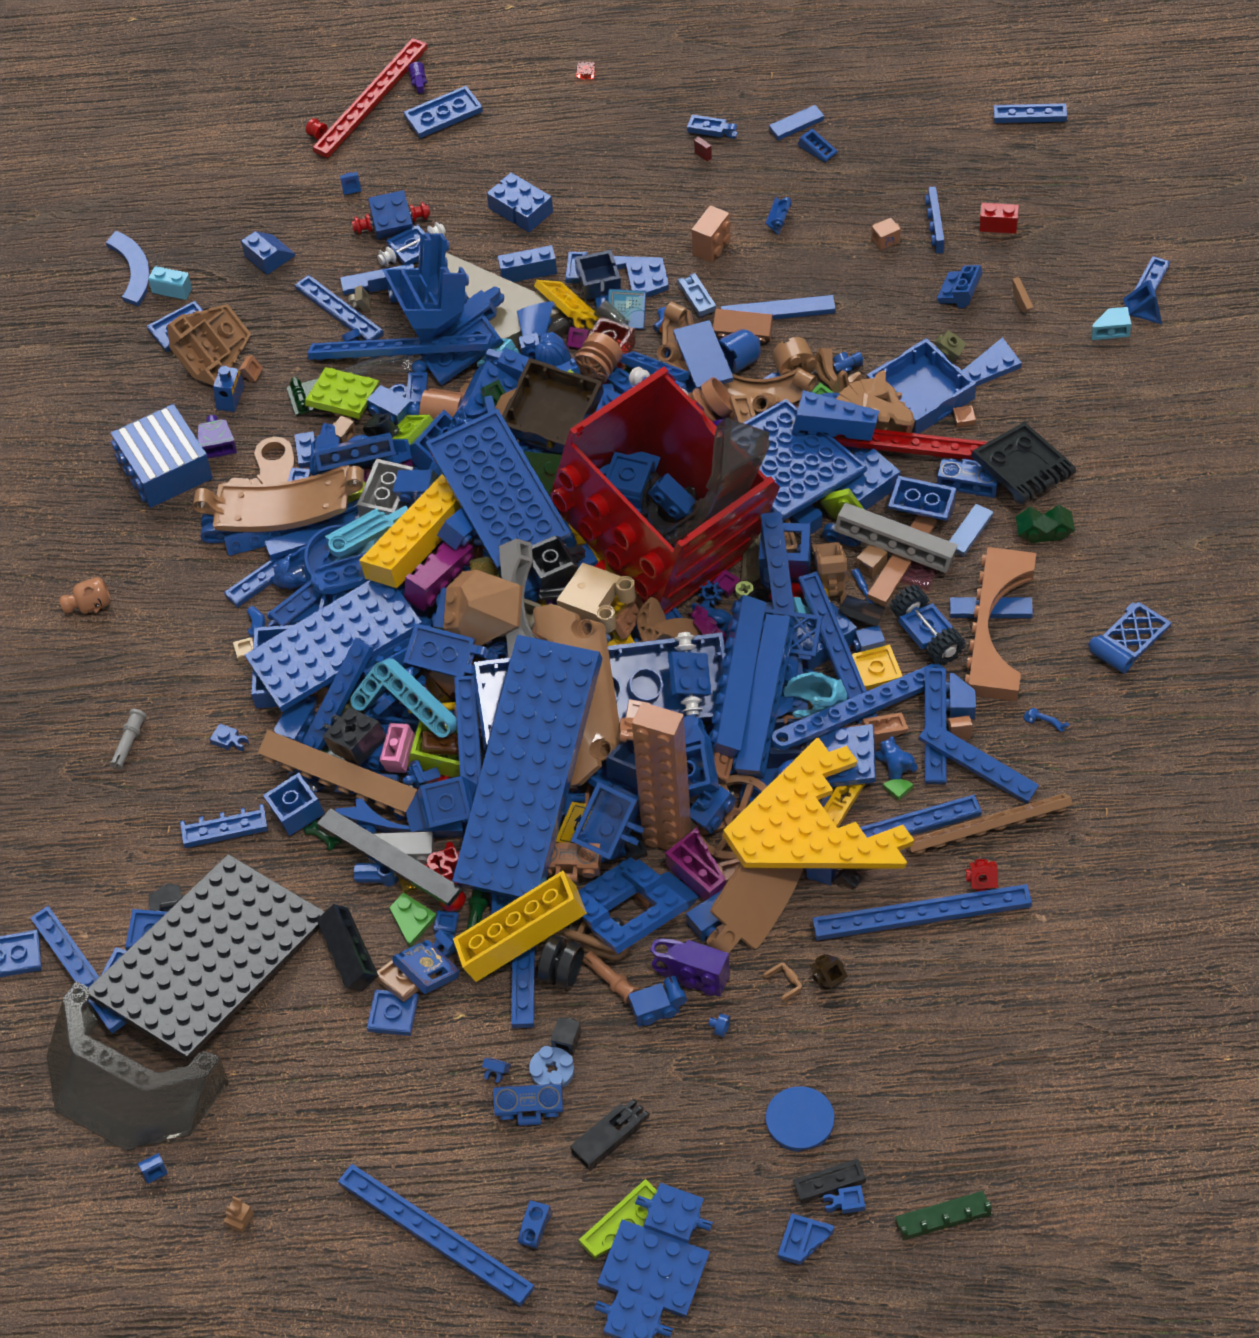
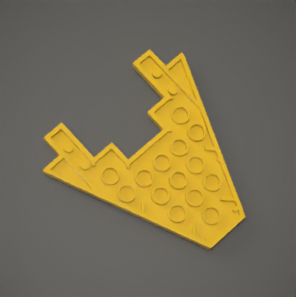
M816 738L723 830L722 834L744 868L903 869L906 867L907 861L900 853V850L913 846L914 839L904 825L868 838L856 822L840 828L836 827L818 801L832 795L833 792L825 777L856 767L858 761L847 746L829 752L820 738Z

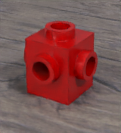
M976 859L974 862L969 863V869H966V882H970L972 889L980 892L989 890V888H998V867L995 861L988 862L987 859Z

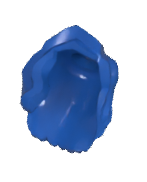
M554 332L542 335L540 337V344L535 346V360L556 367L571 359L564 340Z

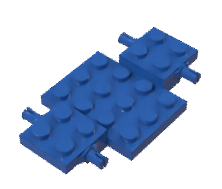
M660 1183L656 1194L651 1200L638 1195L635 1205L648 1209V1216L644 1227L625 1220L621 1221L597 1286L618 1293L611 1306L597 1301L595 1305V1311L607 1314V1323L603 1334L613 1338H654L658 1333L670 1338L673 1328L660 1324L663 1310L686 1318L710 1254L708 1250L689 1244L696 1227L710 1232L713 1224L711 1221L700 1218V1210L704 1198Z

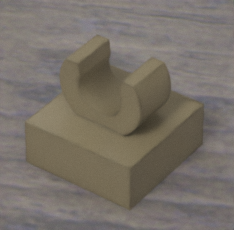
M362 285L355 287V294L348 296V302H353L354 309L361 308L363 312L369 311V294Z

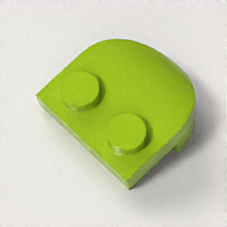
M849 488L833 491L820 499L821 506L835 520H837L838 514L845 502L864 509Z

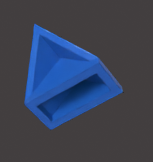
M1151 280L1146 281L1123 298L1130 316L1162 324L1157 297Z

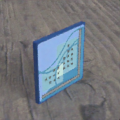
M609 289L607 327L644 329L646 291Z

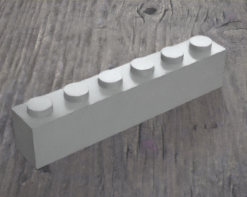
M846 502L838 514L834 531L944 573L948 572L958 544Z

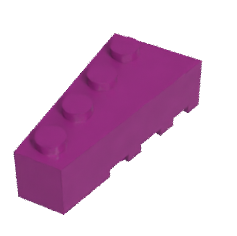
M446 542L439 546L437 554H430L424 566L419 564L415 568L416 572L414 575L409 573L405 577L404 598L406 601L423 612L429 606L432 607L436 602L437 595L441 592V588H447L450 582L460 575L462 568L472 562L474 557L472 555L473 546L467 544L465 547L461 545L457 550H454Z

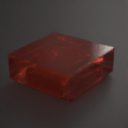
M578 62L577 79H594L596 62Z

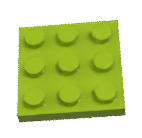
M325 367L305 399V406L360 419L368 406L367 399L379 387V380Z

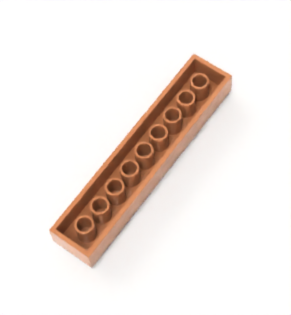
M641 702L632 721L641 826L645 828L642 838L646 845L668 851L692 831L684 714Z

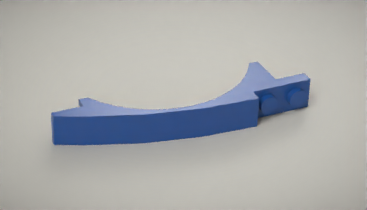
M356 799V807L335 809L336 812L354 823L373 825L377 831L385 833L411 832L409 826L393 823L376 814L363 799ZM469 818L414 832H432L433 838L464 837Z

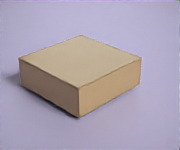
M253 637L233 642L238 662L247 660L244 654L253 650Z

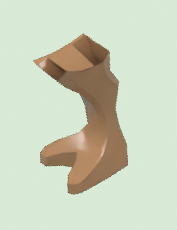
M819 348L815 356L817 364L814 369L817 371L819 378L826 382L834 393H840L850 383L861 380L862 374L859 371L847 377V372L842 370L836 376L833 369L832 348Z

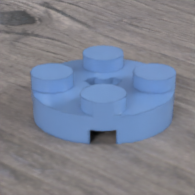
M544 1046L530 1061V1075L535 1085L562 1083L564 1088L574 1077L573 1058L561 1048ZM554 1065L558 1070H553L549 1073L547 1067Z

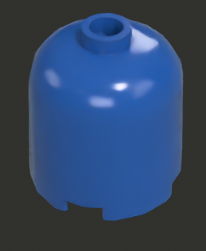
M737 330L718 340L733 374L753 364L760 357V340L749 330Z

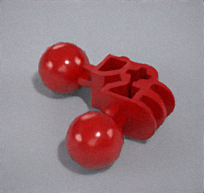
M447 842L444 850L433 852L428 856L425 866L441 875L440 866L442 876L453 882V873H455L460 851L456 852L453 843ZM462 890L449 907L440 901L439 904L446 911H458L465 904V893Z

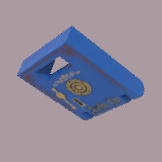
M425 940L392 957L393 963L424 994L457 979L460 970L429 940ZM442 970L441 976L433 980L429 977Z

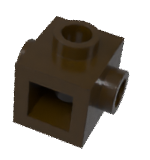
M823 954L815 959V963L810 965L813 972L811 974L812 978L818 985L832 988L848 977L844 965L838 957Z

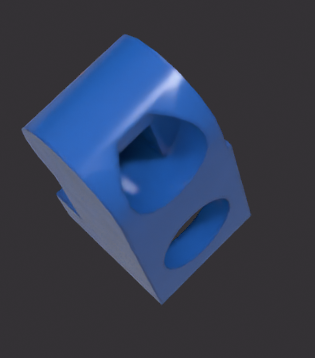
M530 1200L518 1238L519 1244L536 1249L539 1247L546 1224L550 1221L552 1215L549 1205Z

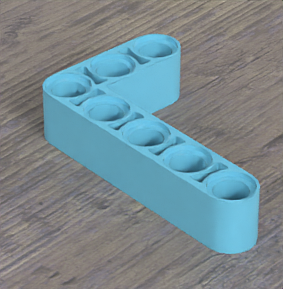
M391 658L375 664L351 696L350 702L352 707L361 711L373 706L383 692L388 689L438 737L443 738L457 731V718L396 660Z

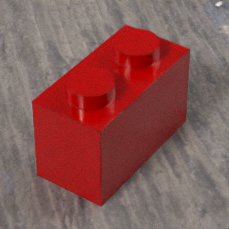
M982 203L979 232L1017 234L1019 205Z

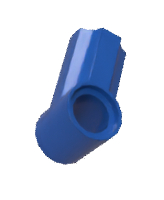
M356 863L354 867L355 883H381L384 886L390 887L395 885L399 879L398 875L378 863Z

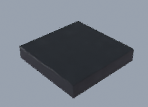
M847 595L839 612L878 626L885 608Z

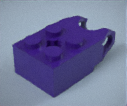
M663 938L654 940L650 952L655 957L652 968L658 974L666 978L669 977L670 980H672L671 976H676L678 983L686 988H695L711 996H721L730 976L729 953L687 940L686 943ZM663 944L668 947L667 953H658L655 948ZM660 960L663 963H665L667 967L659 968L657 966V962Z

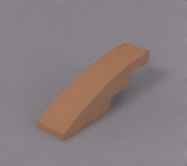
M902 712L865 718L861 724L845 726L853 727L873 724L875 744L888 740L891 736L896 737L908 732L909 729Z

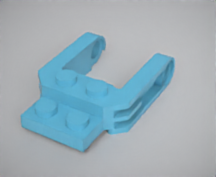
M407 506L389 515H386L384 512H376L333 535L328 541L330 553L341 557L362 545L364 546L348 557L367 552L408 510ZM341 541L345 545L342 549H335L333 544Z

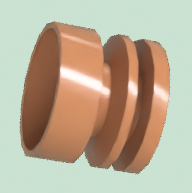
M596 332L591 333L582 344V348L574 356V360L579 367L581 375L602 381V384H604L622 359L623 353L621 347L614 339Z
M715 377L705 381L701 385L702 390L695 388L692 393H688V396L693 401L696 400L703 406V412L712 422L719 420V416L725 418L733 413L729 403L731 395L726 387Z

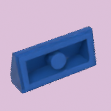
M669 871L660 875L664 884L685 899L689 907L700 898L699 895Z

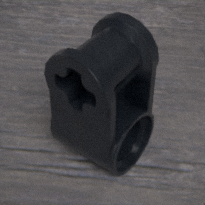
M376 413L363 426L364 433L369 437L390 433L393 438L400 430L391 421L389 413Z

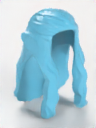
M817 672L804 673L791 678L783 690L785 697L801 698L810 701L814 705L813 709L793 712L794 718H806L847 700V692L841 679L836 680Z

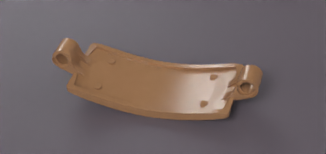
M341 466L311 477L279 483H223L218 485L217 495L206 488H199L194 492L193 509L199 513L214 515L213 527L216 530L266 532L302 527L345 512L347 510L348 496L356 493L363 487L364 469L358 466Z
M739 862L710 910L711 914L723 924L716 927V930L709 935L707 944L711 948L729 953L741 939L751 949H757L788 903L803 868H744L741 862Z

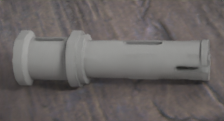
M130 709V717L127 723L123 725V736L110 762V765L114 768L117 765V769L123 768L135 737L141 733L140 727L143 721L147 719V715L141 710Z

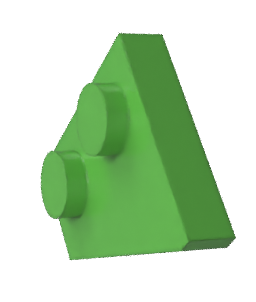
M404 892L390 906V912L409 947H412L436 920V913Z

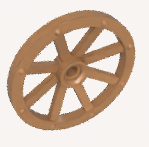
M730 775L728 781L724 784L718 781L719 785L729 791L727 786L744 784L747 786L739 808L734 806L732 811L723 818L725 821L714 832L724 830L747 807L754 787L762 792L767 786L762 781L748 775ZM691 821L692 831L697 827L712 857L724 861L737 859L734 852L724 851L728 844L724 837L717 848H714L703 837L710 833Z

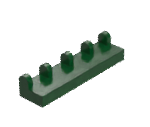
M980 1191L895 1216V1221L904 1241L991 1215L992 1207L990 1201H987L984 1191Z

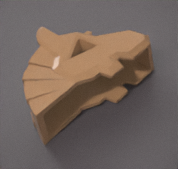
M885 370L878 372L875 378L861 379L860 381L850 383L836 398L841 401L878 410L879 414L875 429L912 433L915 423L913 412L905 405L904 401H900L902 393L896 392L895 388L885 381Z
M839 542L812 544L816 572H818L823 586L828 590L829 597L840 596L842 605L845 599V582L850 581L847 575V557L844 549Z

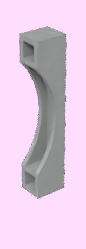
M514 539L499 546L501 578L523 586L520 627L506 634L508 658L512 656L517 635L538 639L528 624L524 607L526 580L533 563L532 547L530 542L520 539Z

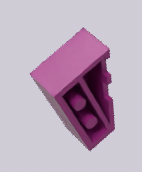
M697 827L665 852L666 866L704 901L725 887L726 879L715 859L712 858L708 851V847L702 840Z

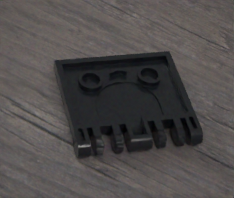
M1026 422L976 448L971 454L975 461L1013 494L1014 499L1019 504H1024L1034 498V495L1041 494L1060 483V480H1065L1076 473V467Z

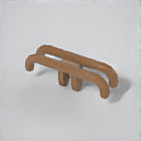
M585 920L581 922L578 931L564 927L553 934L565 938L566 944L571 940L584 944V952L593 951L595 955L608 960H620L630 950V947L617 954L598 939L592 931L589 935H586L589 926Z

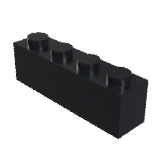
M333 904L317 919L320 932L327 942L328 950L335 960V966L342 976L345 987L362 992L379 975L349 908Z

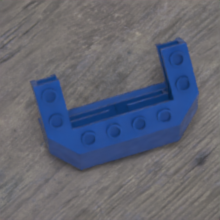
M421 233L418 269H382L419 339H433L458 322L464 311V304L467 303L465 287L469 284V276L465 273L463 267H459L458 273H450L447 267L448 261L445 258L446 251L449 250V241L446 240L443 233Z

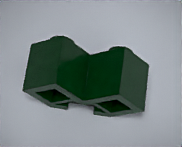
M1059 504L1045 514L1029 507L1015 516L1018 535L1031 543L1060 541L1075 531L1072 512Z

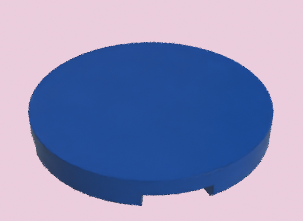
M803 1086L791 1087L778 1093L769 1103L766 1111V1125L772 1139L785 1149L801 1152V1150L819 1147L826 1142L834 1128V1111L829 1100L819 1091Z

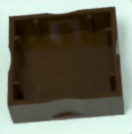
M529 358L518 380L516 391L508 401L502 417L516 440L562 455L569 430L595 413L604 394L602 381L578 373L566 372L553 365Z

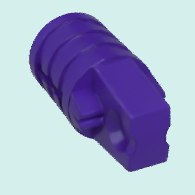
M414 62L409 66L411 84L416 86L418 94L425 93L423 84L427 83L424 65L420 62Z

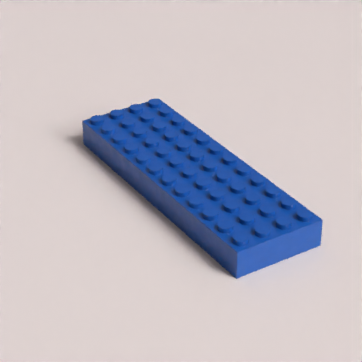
M517 635L453 877V882L458 886L518 899L546 881L603 659L599 651Z

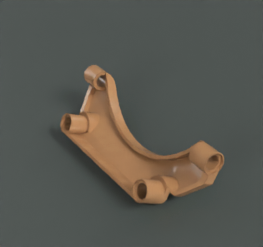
M672 301L664 311L666 318L663 322L662 345L657 350V356L669 365L688 371L673 335V330L693 325L694 320L690 310ZM670 349L671 355L667 358L666 352ZM797 368L785 375L768 379L744 378L732 373L733 382L723 385L731 396L749 395L753 409L761 412L784 399H787L792 404L800 402L803 390L810 392L816 383L817 377L801 368ZM763 400H766V407L762 409L761 403Z
M548 604L533 609L537 634L551 642L599 651L603 658L569 791L574 792L578 790V786L583 785L602 767L601 762L605 761L606 757L621 743L619 742L620 722L605 625L590 619L580 621L578 614L557 605Z

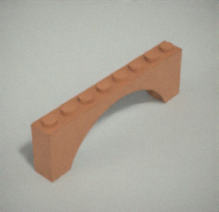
M988 547L987 555H982L981 566L985 567V569L980 571L979 583L982 584V588H978L976 600H980V605H975L974 617H977L978 620L973 622L972 634L975 635V640L971 639L969 652H973V656L968 657L967 669H971L970 675L966 674L965 682L975 690V696L1017 701L1021 673L1008 665L996 651L990 638L988 620L993 608L1005 594L1019 585L1033 581L1036 553Z

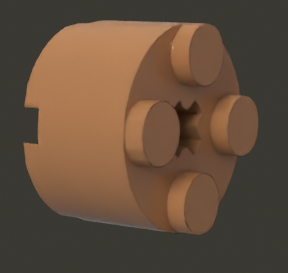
M801 337L789 338V342L786 343L782 341L775 347L772 353L774 363L781 376L797 368L811 373L817 364L808 343Z

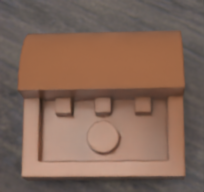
M433 388L424 390L420 402L419 415H430L434 419L445 410L453 417L465 393Z

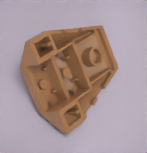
M228 304L204 311H195L192 314L180 315L167 325L169 346L193 378L213 386L219 368L221 366L232 368L251 335Z
M480 570L463 571L446 588L444 631L475 638L474 645L478 646L489 644L494 638L502 637L520 627L523 586Z

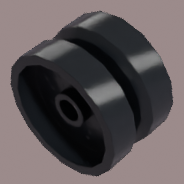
M552 935L547 941L540 958L538 980L548 984H552L556 980L558 987L570 990L581 970L584 958V944L573 940L566 944L565 938Z

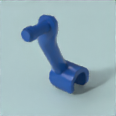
M1031 708L1024 715V720L1028 723H1034L1036 718L1051 723L1060 732H1064L1065 728L1069 727L1068 722L1062 724L1054 717L1039 713L1036 708Z

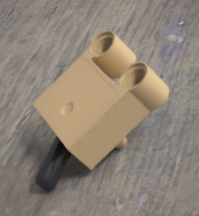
M585 563L581 564L566 587L543 588L539 590L540 600L557 599V606L578 614L580 621L590 619L603 623L606 633L612 632L616 628L615 612L613 607L609 606L615 596L618 597L621 603L625 604L633 602L636 598L634 580L631 577L619 576Z

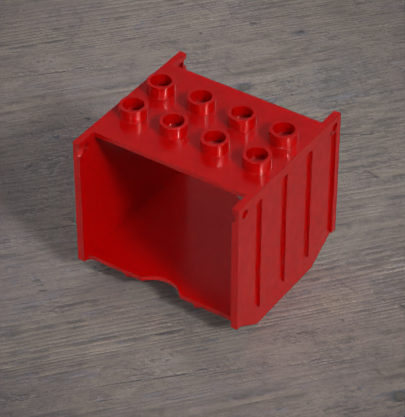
M662 367L569 430L550 498L559 514L599 557L605 560V563L616 575L629 576L634 580L635 592L644 603L650 597L655 598L659 601L664 614H668L675 607L677 608L702 590L700 586L707 585L708 580L712 583L724 570L728 571L742 561V555L761 533V514L770 513L780 486L771 476L767 478L751 461L752 457L744 449L740 450L705 415L703 406L696 400L693 401L675 383L676 379L668 370ZM614 452L626 455L645 452L659 456L661 458L656 472L660 477L668 473L695 500L719 496V508L722 511L687 534L683 540L680 539L676 543L675 548H673L599 469L611 463ZM728 502L729 506L724 508V503Z

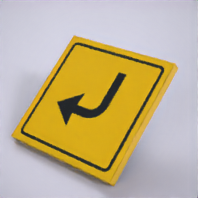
M577 802L571 803L558 832L556 842L574 843L571 839L587 805Z

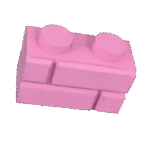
M391 723L389 724L388 734L386 735L379 761L388 772L405 773L415 734L407 724Z

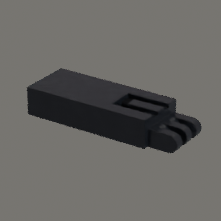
M632 1099L625 1106L620 1103L570 1146L571 1153L589 1171L640 1129V1125L650 1116V1113L647 1111L642 1113L644 1108L641 1105L636 1107L638 1102L635 1099ZM625 1121L628 1122V1123H627L622 1129H620L619 1131L614 1128L616 1125H618L619 1127H621V1126H622V1123L625 1122Z

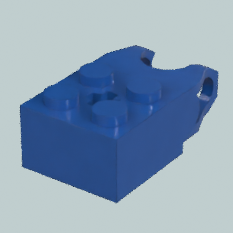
M694 718L692 732L685 739L689 798L704 794V791L720 790L711 738L705 731L702 720Z

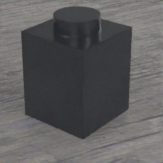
M559 1017L551 1037L552 1047L561 1048L569 1053V1055L574 1056L582 1033L580 1022L569 1017Z

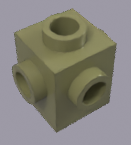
M949 330L944 335L939 334L934 341L936 347L951 363L960 356L967 344Z

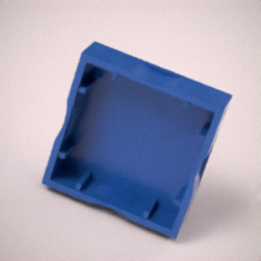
M927 338L906 350L898 358L886 362L867 374V379L875 378L876 374L882 370L886 371L885 381L895 388L896 392L902 393L900 401H904L905 405L913 412L915 423L912 433L915 434L921 433L953 413V408L962 407L974 400L976 395V383L959 367L952 364Z

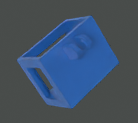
M761 522L759 550L761 584H764L766 589L771 590ZM783 523L784 532L802 533L801 544L797 545V553H787L791 582H798V577L810 574V524Z
M599 781L571 841L608 859L619 857L626 841L637 845L639 840L629 836L632 829L641 833L645 829L635 823L640 812L639 795L612 782ZM589 843L600 844L601 849H599V848H597V847H595V846H593V845H591V844H589Z

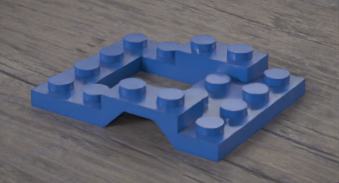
M631 857L578 890L587 912L581 918L586 921L594 935L617 954L689 908L687 901L664 884L662 877L640 859L635 861ZM637 892L654 905L624 926H620L615 922L608 912Z

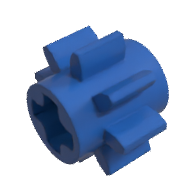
M708 580L707 585L700 586L702 593L698 596L705 598L703 603L710 600L711 604L716 606L717 601H723L721 594L725 591L718 589L720 586L718 582L712 585ZM709 591H711V592L714 591V592H715V595H714V596L709 595L708 592H709Z

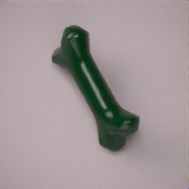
M313 821L311 826L304 828L305 835H314L327 844L328 851L333 850L335 845L341 844L339 839L319 829L318 821Z

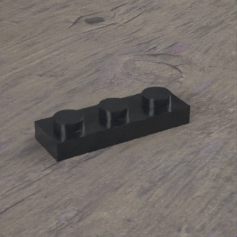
M858 1158L793 1179V1185L800 1203L838 1192V1189L853 1187L866 1182V1177Z

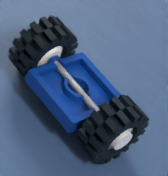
M918 585L905 587L904 591L903 589L900 590V594H896L895 599H892L890 610L899 619L900 625L921 650L926 648L927 654L937 665H947L948 661L952 662L953 658L959 657L958 654L963 652L961 649H965V640L933 603L929 605L928 596Z

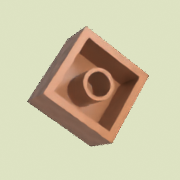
M709 206L691 229L694 256L711 263L716 257L720 256L724 246L728 245L731 240V222L728 212Z

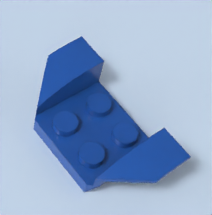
M614 452L605 476L640 512L642 509L641 497L651 472H656L661 457L645 452H637L630 455Z
M464 776L421 785L406 811L410 831L414 832L468 819L477 784Z

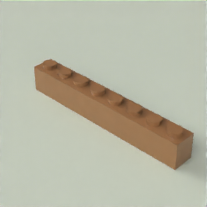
M267 730L258 751L259 754L264 756L263 760L271 764H275L276 761L282 763L281 767L293 772L295 768L301 771V776L309 779L315 776L320 778L318 782L329 787L331 783L338 786L337 790L346 794H349L350 791L357 793L356 798L363 799L366 802L370 798L375 800L374 805L384 809L390 806L394 808V813L404 817L418 791L413 787Z

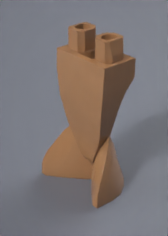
M652 597L644 603L637 617L638 630L644 642L675 638L682 632H690L694 636L703 635L694 624V619L674 618L666 620L659 601Z

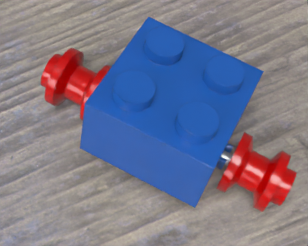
M402 190L368 198L372 218L369 217V214H366L364 219H359L355 216V221H351L353 231H357L358 235L365 229L372 232V226H374L377 239L396 236L412 228V221L413 223L416 222L417 218L423 217L424 220H428L427 216L430 215L428 204L425 205L424 202H421L418 207L410 204L409 210L405 192Z

